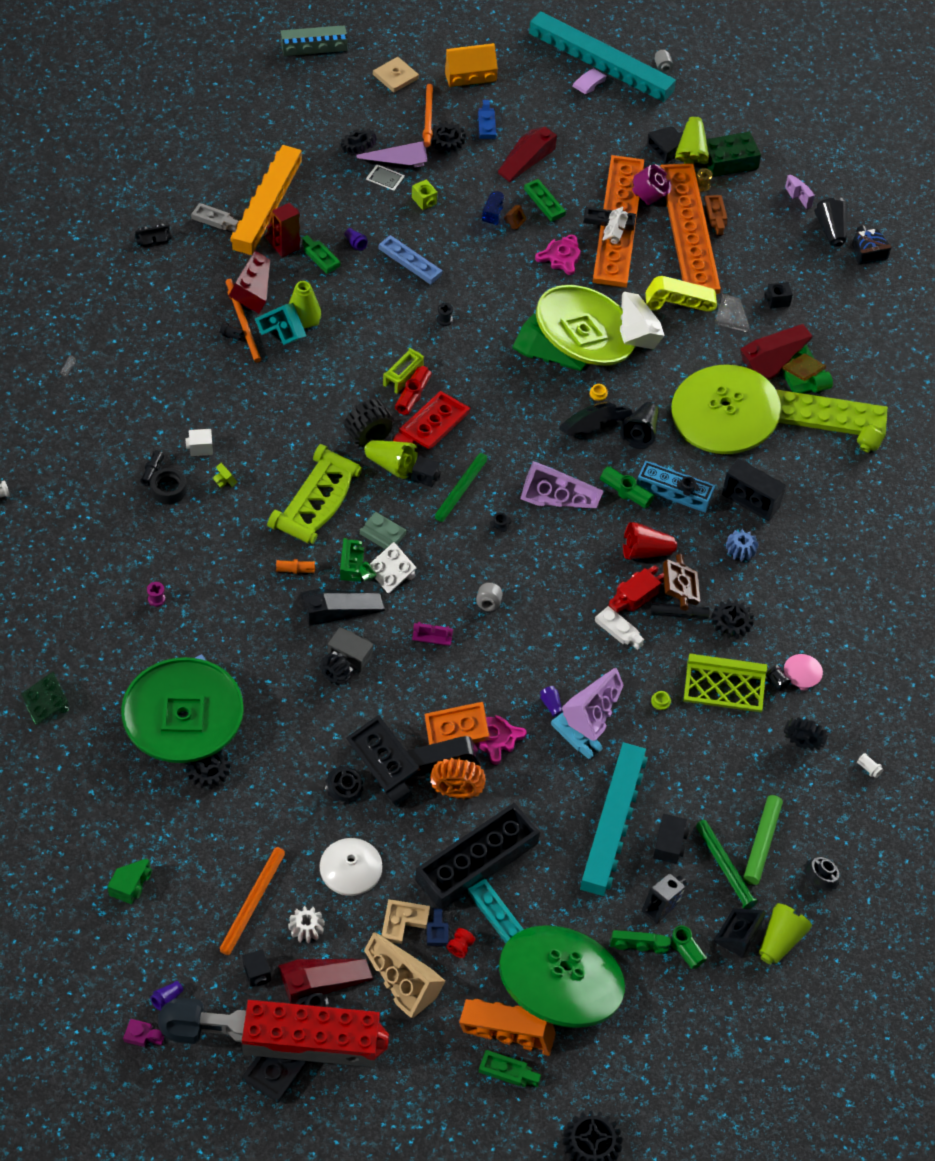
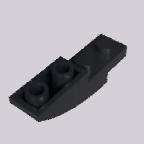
M608 401L597 403L572 415L559 426V430L568 436H575L578 432L592 433L594 432L593 430L600 429V423H609L610 420H626L627 417L632 415V409L626 406L616 407L615 404Z

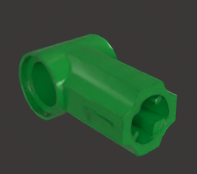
M683 925L677 926L671 936V947L681 954L691 970L696 969L707 960V957L692 938L691 930ZM676 936H682L685 941L679 940Z

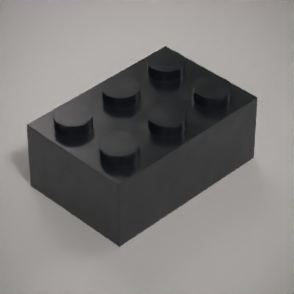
M738 458L726 474L721 495L763 519L770 521L781 506L786 485Z

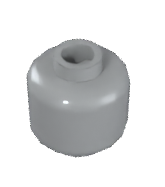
M494 583L482 584L476 597L477 605L485 611H493L499 608L503 596L501 588Z

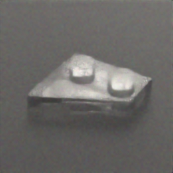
M723 294L715 320L716 325L748 332L749 324L740 298Z

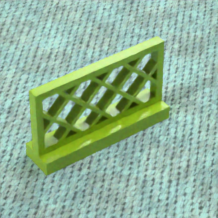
M689 654L683 702L762 712L767 664ZM691 670L699 671L703 677L695 681L691 676ZM713 673H718L723 679L715 684L709 676ZM738 676L742 682L734 686L729 681V678ZM752 678L761 680L760 686L756 689H753L748 683ZM704 679L712 686L705 692L699 686V683ZM723 682H726L731 688L726 694H723L718 688ZM744 684L751 691L745 697L737 690ZM694 686L701 693L698 697L688 696L689 690ZM715 689L721 697L717 700H711L707 694ZM734 692L740 700L732 703L728 700L727 696ZM754 695L759 701L758 706L750 705L746 699Z

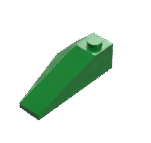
M534 313L523 324L512 349L526 357L542 358L543 361L548 363L549 361L559 363L560 366L582 371L588 364L576 360L556 348L541 331L536 314Z

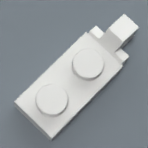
M609 606L595 617V622L622 644L628 645L630 643L637 650L643 646L644 639L639 635L640 632Z

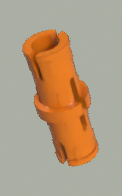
M294 559V561L276 560V572L315 574V561H298V559Z

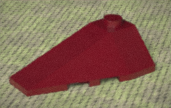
M297 959L278 965L290 1004H295L300 998L314 993H322L324 995L373 979L366 959Z

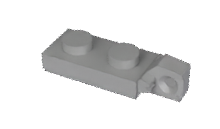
M199 203L191 214V219L223 230L228 229L232 232L237 230L239 221L233 219L230 213Z

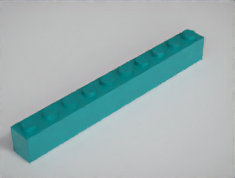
M541 11L530 21L529 34L662 102H665L674 92L676 79Z

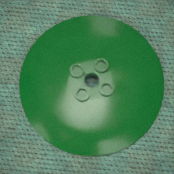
M188 657L164 660L142 671L129 685L124 695L121 709L124 729L133 744L142 752L155 759L172 763H188L202 760L222 750L238 732L244 712L241 691L229 673L209 661ZM180 712H187L188 716L179 717L178 714Z
M549 925L530 927L513 935L505 944L500 956L499 972L510 996L523 1009L546 1022L565 1027L594 1026L612 1017L623 1000L625 982L618 963L602 945L578 931Z

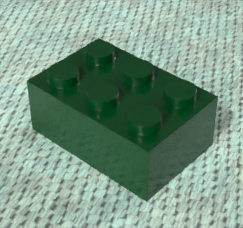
M750 131L706 139L709 152L706 166L711 177L759 168L761 153Z

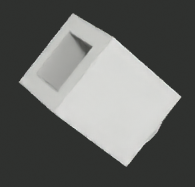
M211 429L189 430V438H186V449H190L191 456L213 455Z

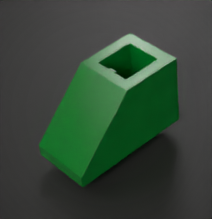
M143 859L117 868L107 886L109 896L133 904L135 898L138 899L142 893L144 881H148L151 876L152 869H150L149 860Z

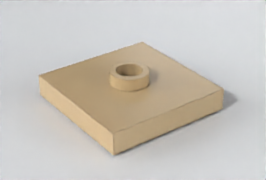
M399 57L373 70V75L393 93L419 79V74Z

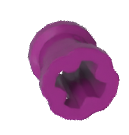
M160 582L150 583L147 586L148 602L151 606L159 607L165 601L164 586Z

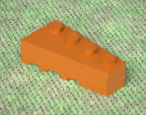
M466 999L459 1021L464 1033L489 1040L494 1036L504 1044L519 1043L523 1046V1049L532 1051V1048L543 1050L542 1054L550 1056L556 1034L552 1023L532 1015L521 1006L511 1007L500 1002H495L494 1004L487 1003L480 999Z

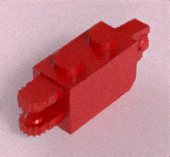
M656 565L648 570L645 568L641 572L634 573L627 582L619 584L617 594L609 601L608 606L616 613L625 608L628 611L637 610L659 594L661 583L664 582V573L654 577L659 570Z

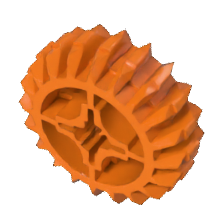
M451 758L450 760L443 759V761H438L434 765L430 776L432 787L437 792H441L442 795H448L449 798L455 797L456 799H465L466 797L471 799L473 796H478L482 793L486 782L484 770L481 769V766L475 765L474 762L460 760V758L458 760Z

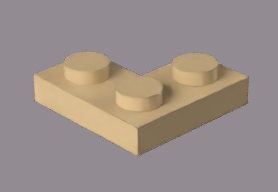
M388 899L381 936L391 943L402 944L405 925L426 929L430 906Z

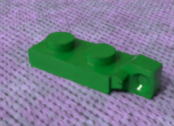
M308 235L302 237L304 251L326 274L341 266V262L320 241L314 242Z
M489 1050L485 1051L479 1067V1073L526 1087V1084L538 1087L541 1079V1074L532 1072V1068L527 1066V1063Z

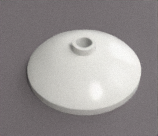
M357 838L341 839L331 844L324 851L320 860V874L324 883L334 892L346 896L361 895L371 890L378 883L382 874V860L378 851L370 843ZM353 858L354 861L349 862L348 859Z

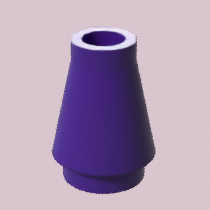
M348 228L345 231L344 235L353 249L362 251L367 247L368 241L365 235L354 231L352 228Z
M549 686L540 691V699L552 716L560 715L563 710L558 690L554 686Z
M175 981L153 991V995L150 996L152 1004L157 1010H161L165 1004L176 999L183 992V987L178 981Z

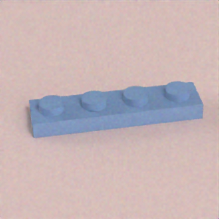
M391 235L379 244V250L430 285L442 276L441 269Z

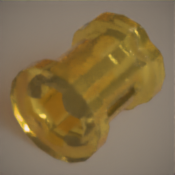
M704 168L698 171L697 183L700 191L710 189V180L713 174L709 169Z

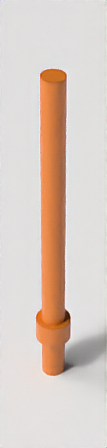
M428 84L426 87L425 129L422 136L425 147L431 145L433 137L431 130L432 84Z
M232 279L225 281L228 295L234 286ZM229 297L234 304L254 362L258 363L261 361L241 303Z

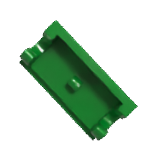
M343 538L340 580L361 582L362 576L359 566L363 564L364 547H355V545L362 546V541Z

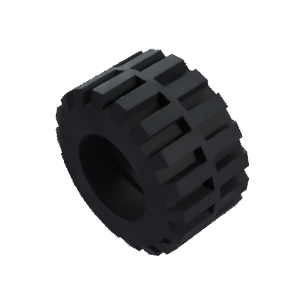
M378 399L366 400L358 404L348 413L344 421L345 430L355 444L361 448H365L366 444L371 440L383 441L395 425L393 416L382 401Z

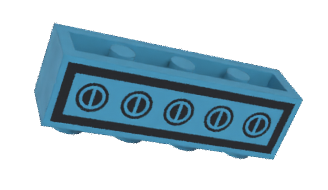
M645 461L637 480L638 485L654 495L705 513L715 489V485L694 478L696 484L699 485V490L693 491L689 496H686L677 487V482L689 475Z

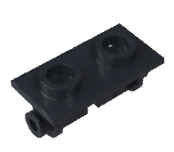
M158 224L153 228H139L135 231L137 245L153 244L152 238L154 237L156 243L168 242L169 239H172L169 232L170 225Z

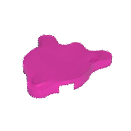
M568 235L562 237V240H552L546 250L535 255V260L537 262L550 261L552 269H563L567 275H573L575 273L574 265L579 261L581 250L578 248L577 237L575 235Z
M497 715L495 717H486L490 740L475 743L479 749L489 755L490 762L494 765L501 762V750L513 751L515 742L526 738L527 734L524 728L514 727L504 718Z

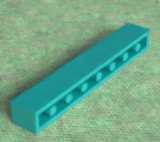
M624 742L622 744L580 890L604 896L606 889H611L613 878L610 877L611 871H616L618 860L615 857L616 854H621L623 842H620L621 836L626 837L629 826L625 822L626 819H631L633 808L630 805L631 802H636L638 791L635 788L636 785H641L643 774L640 771L641 768L645 769L648 757H645L646 748Z

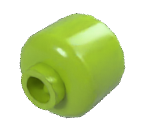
M872 424L864 426L857 438L860 449L867 453L877 451L884 439L882 429Z

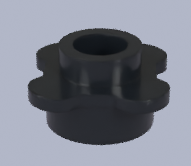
M686 476L677 482V487L686 496H689L693 491L699 490V485L696 484V480L693 477Z
M496 513L493 521L490 522V526L505 532L512 520L505 513Z

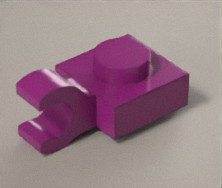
M130 1019L123 1040L130 1044L145 1047L147 1041L162 1045L164 1036H162L163 1034L160 1030H151L152 1025L150 1023Z

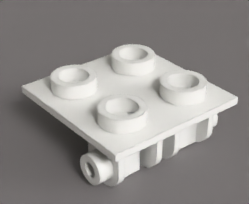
M395 542L370 563L371 568L377 575L375 579L388 594L406 578L413 579L415 577L414 570L417 569Z

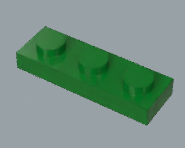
M539 179L524 185L525 192L551 222L566 215L565 209Z

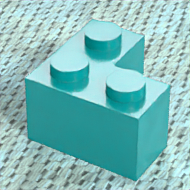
M293 303L283 305L255 318L261 335L277 330L283 345L293 343L307 336Z

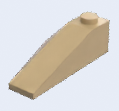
M374 932L364 951L375 970L379 971L384 978V985L387 989L391 990L395 997L393 1000L396 1005L410 1018H414L437 998L445 980L430 967L378 933Z

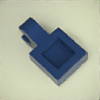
M434 909L433 923H427V946H447L448 923H442V909Z

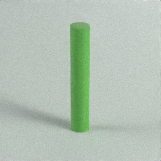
M768 796L743 877V880L751 885H758L761 879L783 804V800L778 796Z

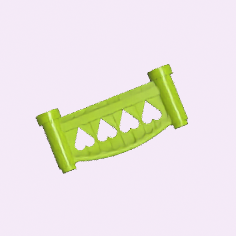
M323 444L317 447L313 456V461L318 462V464L284 513L275 509L267 523L268 527L274 530L279 529L308 544H314L318 536L315 531L321 528L342 504L348 492L351 478L359 477L362 472V467L359 464L328 450V447ZM327 474H341L343 477L339 479L338 484H333ZM318 487H332L334 490L330 492L329 497H324ZM309 500H323L325 504L321 505L320 510H315ZM300 514H315L316 517L312 518V523L306 524Z

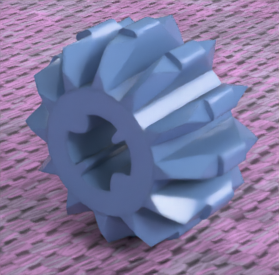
M742 529L739 533L735 530L733 534L728 536L726 549L728 550V555H733V559L740 558L742 562L745 558L749 561L751 556L754 557L756 555L758 542L756 541V536H751L750 531L745 533Z

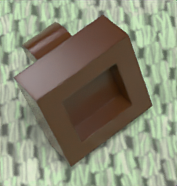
M515 205L503 217L506 223H510L512 229H518L527 220L521 205Z

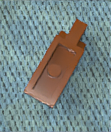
M722 195L705 196L704 202L711 227H715L717 235H724L723 232L725 226H727L728 218Z

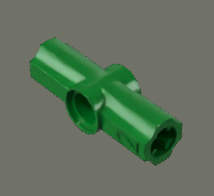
M607 466L600 476V480L617 490L618 495L622 499H631L644 509L648 508L655 495L638 485L633 476H624L610 466Z

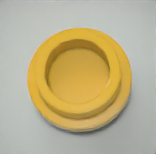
M595 384L590 389L589 394L593 400L602 401L606 399L608 391L604 385Z

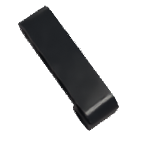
M468 736L407 750L408 754L420 768V771L413 776L432 772L434 765L438 761H443V759L450 760L453 758L458 760L460 758V760L474 762L475 765L480 766L477 746L473 739Z

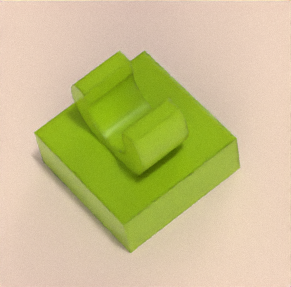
M222 463L216 467L220 473L216 474L213 479L220 488L224 487L227 482L232 487L238 483Z

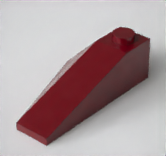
M545 126L530 130L518 140L498 170V174L511 182L556 149L557 135Z
M804 324L768 335L740 348L742 360L749 369L758 372L767 380H770L778 375L780 369L785 364H788L792 356L799 352L813 336Z

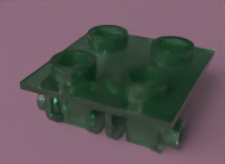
M51 672L21 693L35 725H38L56 711L66 713L69 710V702L54 672Z

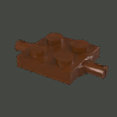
M676 555V562L668 559L663 562L665 594L678 598L681 610H687L689 608L688 603L695 606L699 604L698 572L684 564V555Z

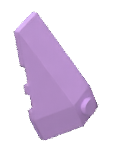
M424 141L356 155L359 159L406 165L414 164V167L424 166V162H427Z
M533 461L520 499L538 506L597 508L603 490Z
M613 668L576 694L562 707L563 715L568 725L592 741L597 740L605 731L607 726L605 721L607 717H611L612 711L610 709L612 704L617 702L624 686L617 668Z

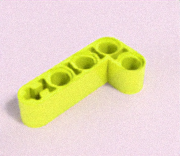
M665 276L654 278L645 292L646 305L650 310L660 309L665 301L708 312L717 308L716 291L714 289Z

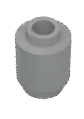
M666 50L656 52L654 60L658 71L669 73L674 67L670 54Z

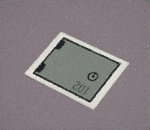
M377 164L366 180L395 190L405 175Z

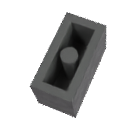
M339 627L328 643V654L333 651L338 654L341 653L351 663L350 666L359 671L363 670L373 656V643Z

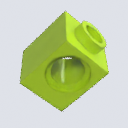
M427 179L412 185V198L422 210L437 204L438 192Z

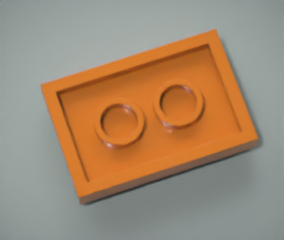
M483 702L424 714L429 745L462 736L471 737L474 743L490 740Z

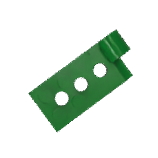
M807 344L792 356L788 364H785L780 369L792 392L804 394L813 391L816 393L832 389L833 379L830 372H825L823 366H818ZM797 361L801 365H795L793 362ZM800 375H806L808 378H802Z

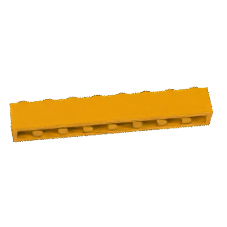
M282 145L280 150L276 152L275 160L270 163L267 174H264L262 184L258 185L256 195L251 198L249 208H246L244 211L243 219L239 220L236 232H233L230 241L232 242L233 250L253 255L269 224L271 211L279 206L302 162V151L300 149Z

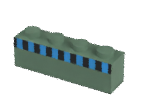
M345 25L281 30L283 56L348 51Z

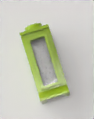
M409 348V351L383 374V386L386 387L390 381L394 382V392L398 394L405 387L407 380L411 379L417 367L424 366V356Z

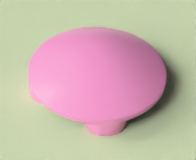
M798 654L786 661L783 674L789 677L791 683L798 686L799 689L808 690L809 687H813L820 682L823 670L815 658L805 654Z

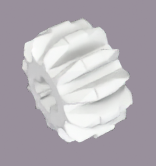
M304 906L303 911L296 909L295 915L290 916L288 927L292 931L291 935L293 938L298 936L299 942L306 939L309 944L310 938L317 941L318 934L324 932L323 926L325 921L322 919L320 912L315 913L314 907L309 911Z

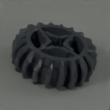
M592 1110L589 1111L588 1116L584 1112L580 1114V1118L574 1116L572 1119L573 1123H567L568 1129H565L563 1133L566 1138H563L562 1144L566 1145L564 1152L570 1153L569 1161L574 1159L576 1161L617 1160L619 1158L618 1153L622 1151L620 1144H622L623 1138L619 1136L621 1130L615 1129L616 1121L609 1123V1115L602 1118L601 1111L598 1112L597 1116H594ZM588 1127L587 1133L575 1136L578 1131ZM597 1128L600 1129V1130H602L605 1134L600 1133V1132L597 1130ZM591 1134H592V1139H594V1140H595L594 1142H596L594 1148H593V1143H591V1140L589 1141V1139H590V1137H591ZM610 1146L605 1153L597 1155L598 1149ZM579 1148L587 1150L588 1154L584 1153Z

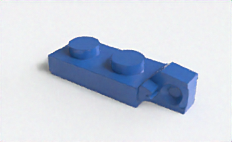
M483 100V106L478 111L479 139H496L494 108H490L489 100Z

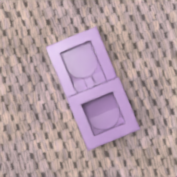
M593 68L577 79L573 87L584 94L594 91L597 84L605 82L606 75Z
M788 175L785 188L792 199L799 197L806 209L812 207L815 197L813 192L801 180L793 175Z

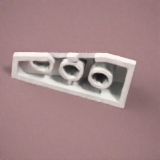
M623 292L621 305L623 313L621 315L622 325L620 326V332L624 344L655 349L665 336L660 321L639 294Z

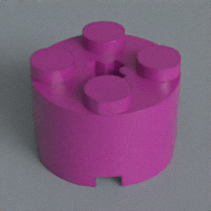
M654 164L634 175V187L632 190L647 205H651L670 193L671 182L670 180L667 181L665 170L659 165Z

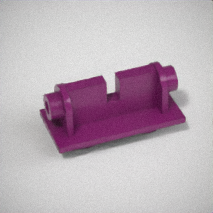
M421 622L414 623L412 640L451 646L453 629L449 628V626H432L422 624Z

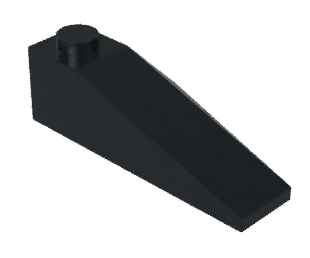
M330 589L300 592L309 626L385 610L380 593Z

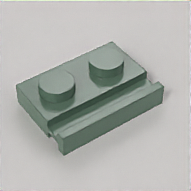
M375 512L365 523V526L360 529V534L382 548L387 549L393 542L397 545L406 535V529Z

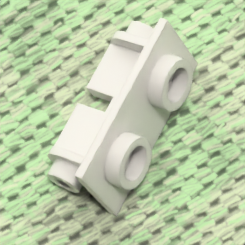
M620 207L610 213L609 223L604 229L603 241L611 239L613 244H617L620 241L623 230L618 227L623 229L628 219L627 212L623 211L624 207Z

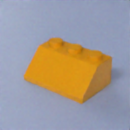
M494 43L446 49L445 75L449 87L497 81L498 68Z

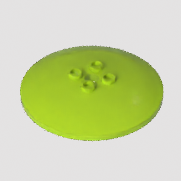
M561 285L547 290L538 301L536 319L541 331L556 348L576 360L593 365H613L628 358L635 346L624 344L620 332L623 309L612 299L598 291L577 285Z
M716 365L693 373L680 384L674 394L671 406L672 419L680 435L691 445L717 454L740 453L763 443L774 432L779 422L781 410L779 396L774 386L758 372L737 365ZM726 401L729 402L730 405L724 406L721 403Z

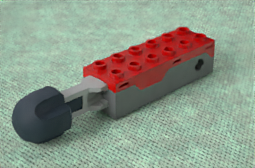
M178 998L165 1004L158 1016V1027L161 1033L174 1042L196 1044L199 1041L201 1032L227 1034L235 1041L242 1042L243 1055L375 1067L376 1058L388 1050L389 1033L380 1024V1012L248 1000L246 1010H237L230 1015L204 1013L203 1003L199 999Z

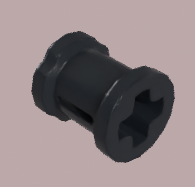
M449 303L440 304L437 309L439 313L437 322L441 326H449L453 321L451 316L453 307Z
M779 665L772 667L766 673V677L772 680L777 691L785 689L791 682V679L783 674Z

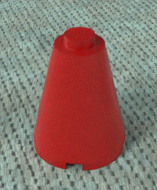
M636 522L628 523L625 529L624 538H627L626 545L623 544V555L626 559L672 555L677 549L675 538Z

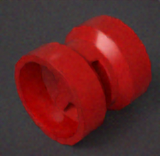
M458 928L454 934L455 938L447 944V949L454 956L464 958L468 953V947L472 946L475 942V937L466 929Z

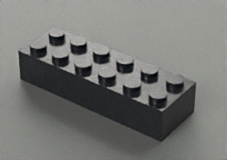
M513 803L416 868L415 881L439 909H444L467 893L468 888L483 879L489 878L537 845L540 831L520 808Z

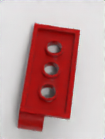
M440 391L399 429L393 441L410 442L416 446L419 443L428 449L433 448L469 414L470 407Z

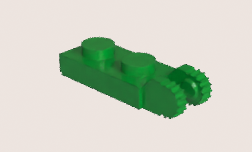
M614 930L610 938V947H615L619 950L633 948L642 952L653 950L656 954H665L671 945L670 937L655 933Z

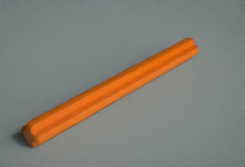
M279 847L274 848L221 944V953L225 955L231 954L285 855L283 849Z

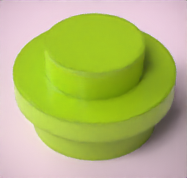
M658 691L652 696L651 704L658 710H665L669 708L671 698L665 691Z

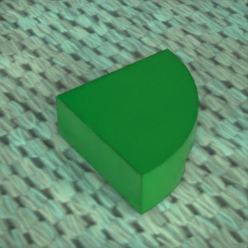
M367 561L359 566L364 581H372L376 578L377 575Z

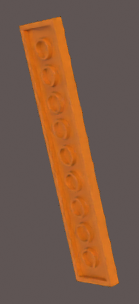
M611 155L603 209L616 210L624 207L623 211L634 213L637 218L639 196L633 193V178L635 174L643 170L644 159ZM601 226L592 283L627 288L635 226L634 230L621 229L623 233L617 244L611 243V239L603 241L606 226Z
M694 164L660 165L667 173L665 176L667 181L670 180L671 191L665 198L682 280L712 288L716 291V294H720L721 288Z

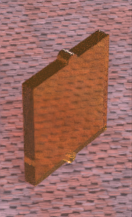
M804 353L784 365L783 369L805 381L826 369V365Z

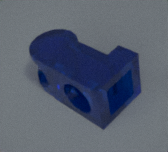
M494 191L489 195L483 209L482 221L495 225L499 224L501 210L504 205V194L502 192Z

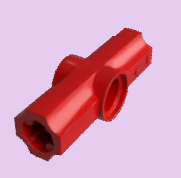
M417 367L411 379L407 380L405 389L395 404V409L400 414H409L415 403L421 399V393L432 375V372L427 367Z

